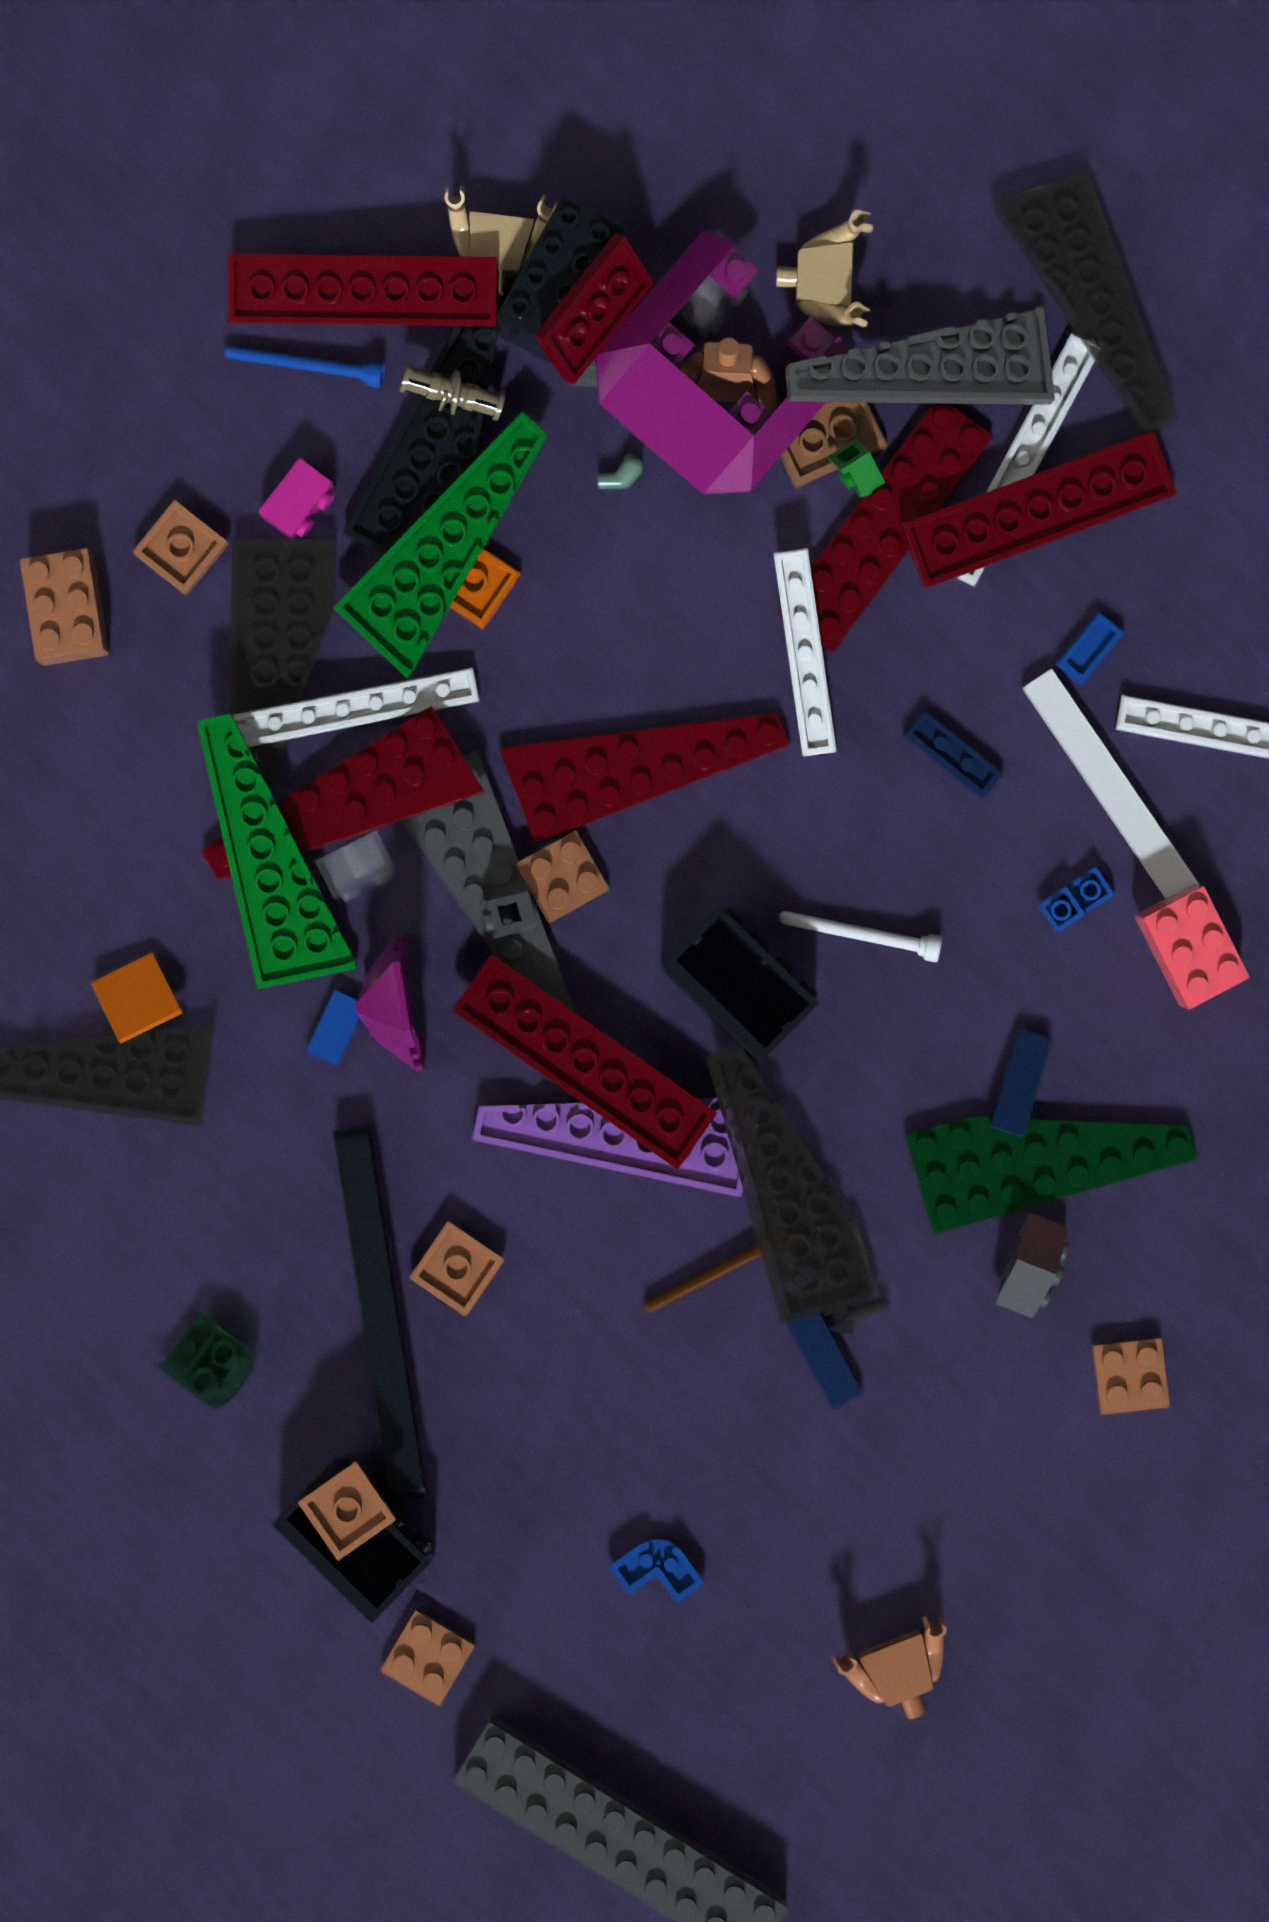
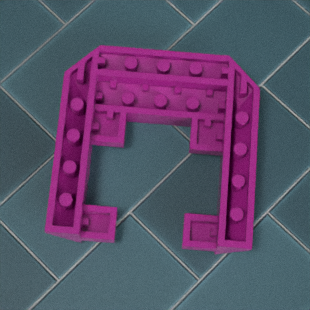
M704 230L623 322L595 358L599 404L702 495L751 492L826 402H788L787 395L771 413L746 391L730 411L727 412L677 368V365L695 344L670 323L675 315L709 276L733 298H736L759 271L733 248L736 243ZM811 316L786 344L803 360L826 356L827 358L845 354L848 351L840 335L835 338Z

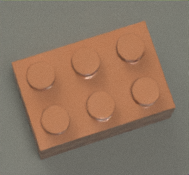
M84 548L20 559L35 660L42 666L110 655L95 557L89 549Z

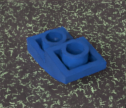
M1095 866L1038 906L1056 933H1059L1114 896L1115 892L1098 867Z

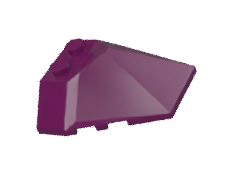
M397 934L367 973L355 1003V1011L369 1030L370 1037H374L384 1048L416 1071L421 1072L426 1071L421 1037L416 1035L406 975V970H410L406 941L403 934Z

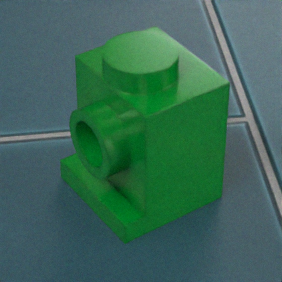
M854 439L828 456L829 461L840 471L838 476L848 490L854 488L859 497H866L872 494L877 487L885 483L870 451L857 439Z

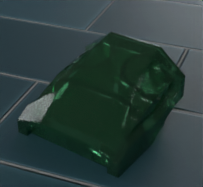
M198 1310L194 1315L196 1317L194 1322L165 1362L161 1361L158 1367L210 1408L218 1410L236 1396L254 1371L258 1353L232 1336L212 1318Z

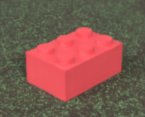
M1193 884L1134 915L1180 1007L1190 1010L1250 978L1204 886Z

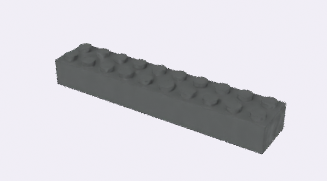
M492 1715L454 1775L452 1783L675 1922H781L788 1910L787 1899Z

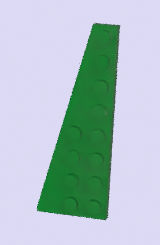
M524 412L496 438L333 607L342 618L406 678L416 668L548 438V435Z
M228 713L197 720L257 989L356 969V960L233 714Z

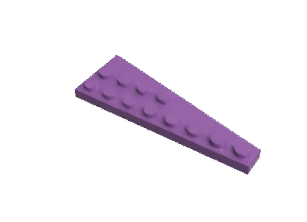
M729 1097L698 1099L717 1112V1115L678 1170L583 1103L479 1106L472 1140L742 1197L762 1098Z

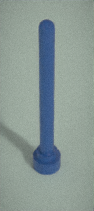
M228 345L224 348V355L229 359L360 378L361 382L367 383V387L381 389L384 383L385 361L371 359L370 362H363V365L234 345Z

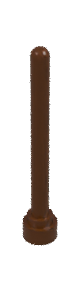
M782 1222L772 1227L773 1231L768 1233V1238L646 1300L643 1305L644 1310L647 1313H653L775 1249L777 1252L782 1249L786 1252L796 1247L797 1245L786 1223Z

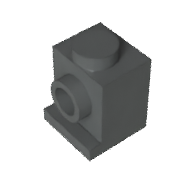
M528 891L488 900L485 905L486 911L481 912L484 930L486 932L492 931L494 939L523 931H532L537 925ZM500 914H509L511 923H503L500 919Z

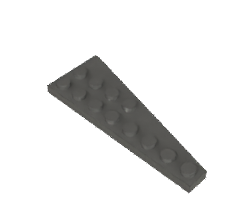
M1035 307L1033 311L1016 314V312L1008 313L1005 317L989 321L982 319L974 324L954 328L952 326L912 335L906 340L893 343L886 341L879 343L878 346L859 350V348L848 350L845 354L832 357L820 356L788 364L785 369L788 402L1051 405L1055 400L1044 307Z
M474 750L464 758L485 793L402 821L496 958L575 1012L531 892L516 867V863L519 860L480 756ZM528 891L537 925L532 931H523L494 939L492 931L486 932L484 930L481 920V912L486 911L485 905L488 900ZM500 914V919L503 923H511L509 914Z

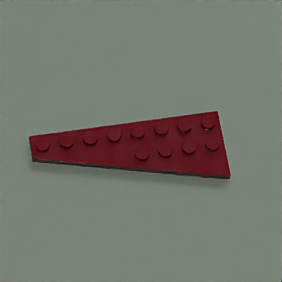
M430 706L282 799L277 804L301 852L304 853L323 848L325 845L340 840L345 841L390 826L391 823L423 815L425 812L443 806L447 807L456 804L458 801L476 795L480 796L485 791L437 712ZM222 837L201 850L219 881L232 878Z
M778 713L513 746L500 749L499 751L536 844H539L789 747L790 744Z

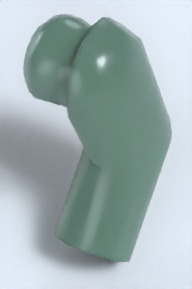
M628 453L623 458L624 461L616 472H598V488H629L642 473L643 463L641 462V457L636 453Z

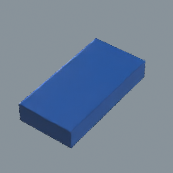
M1099 611L1055 666L1082 686L1126 632Z
M334 990L306 1050L307 1053L338 1067L360 1020L355 1011L356 999Z

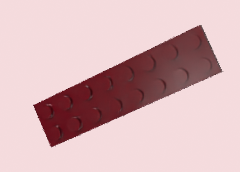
M228 254V323L498 327L496 315L498 313L499 257Z
M944 403L932 404L881 473L885 483L877 487L872 494L863 497L811 567L821 644L831 654L834 653L908 553L909 549L900 525L940 510L993 438V435L952 405ZM780 609L778 615L783 618L782 609Z
M1154 431L903 523L900 527L925 590L1177 495L1156 435Z
M492 954L452 1009L454 1013L677 1170L717 1115V1112Z

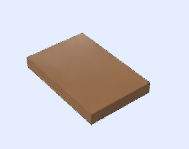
M826 402L780 456L795 489L838 470L829 461L828 456L854 439L862 443L871 454L887 447L888 444L868 403Z

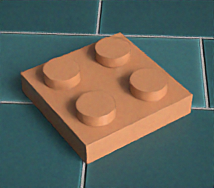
M174 500L132 553L187 597L229 543Z
M576 830L516 863L517 869L549 924L610 890Z
M447 1221L409 1279L467 1317L505 1259L450 1221Z
M1162 1338L1091 1345L1099 1414L1105 1415L1170 1407Z
M357 1460L298 1502L338 1561L397 1519Z
M416 1609L380 1671L440 1706L475 1647V1643Z

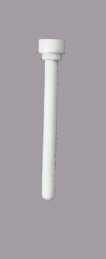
M783 911L779 914V921L784 925L916 951L918 956L924 957L923 960L935 963L938 961L943 937L940 935L929 933L928 936L922 935L920 939L789 911Z

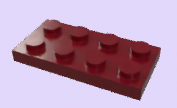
M614 234L534 334L535 339L566 383L574 385L654 285L648 272L623 235Z

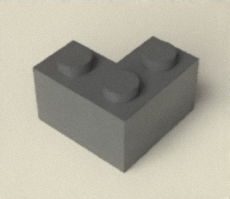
M1029 1212L1018 1233L1012 1259L1000 1280L995 1304L1030 1318H1034L1040 1306L1046 1308L1052 1294V1288L1050 1287L1051 1285L1058 1286L1064 1272V1266L1059 1264L1064 1261L1070 1243L1065 1241L1068 1227Z

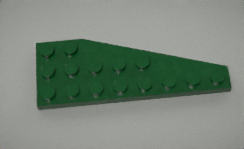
M967 1117L904 1135L932 1235L1198 1159L1188 1126L1029 1119L1025 1135L1022 1138L990 1128L992 1117Z

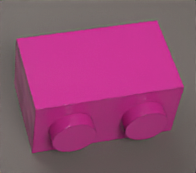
M299 458L258 512L266 522L295 542L299 536L304 538L314 525L312 519L319 510L325 511L335 498L333 494L335 487L329 479Z

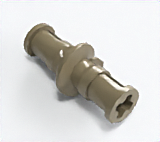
M409 362L405 365L399 385V392L401 393L407 390L423 395L427 399L440 400L438 411H441L447 403H450L451 415H454L457 406H460L467 411L473 410L490 415L492 420L495 421L499 419L506 394L502 390L497 393L480 388L479 385L461 382V372L459 370H455L447 378L440 373H430L414 368L412 363Z

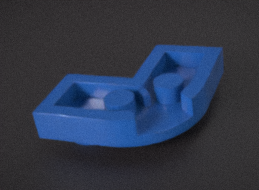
M664 1539L645 1540L608 1565V1568L627 1595H630L657 1575L677 1604L705 1584V1581L685 1553L676 1544Z

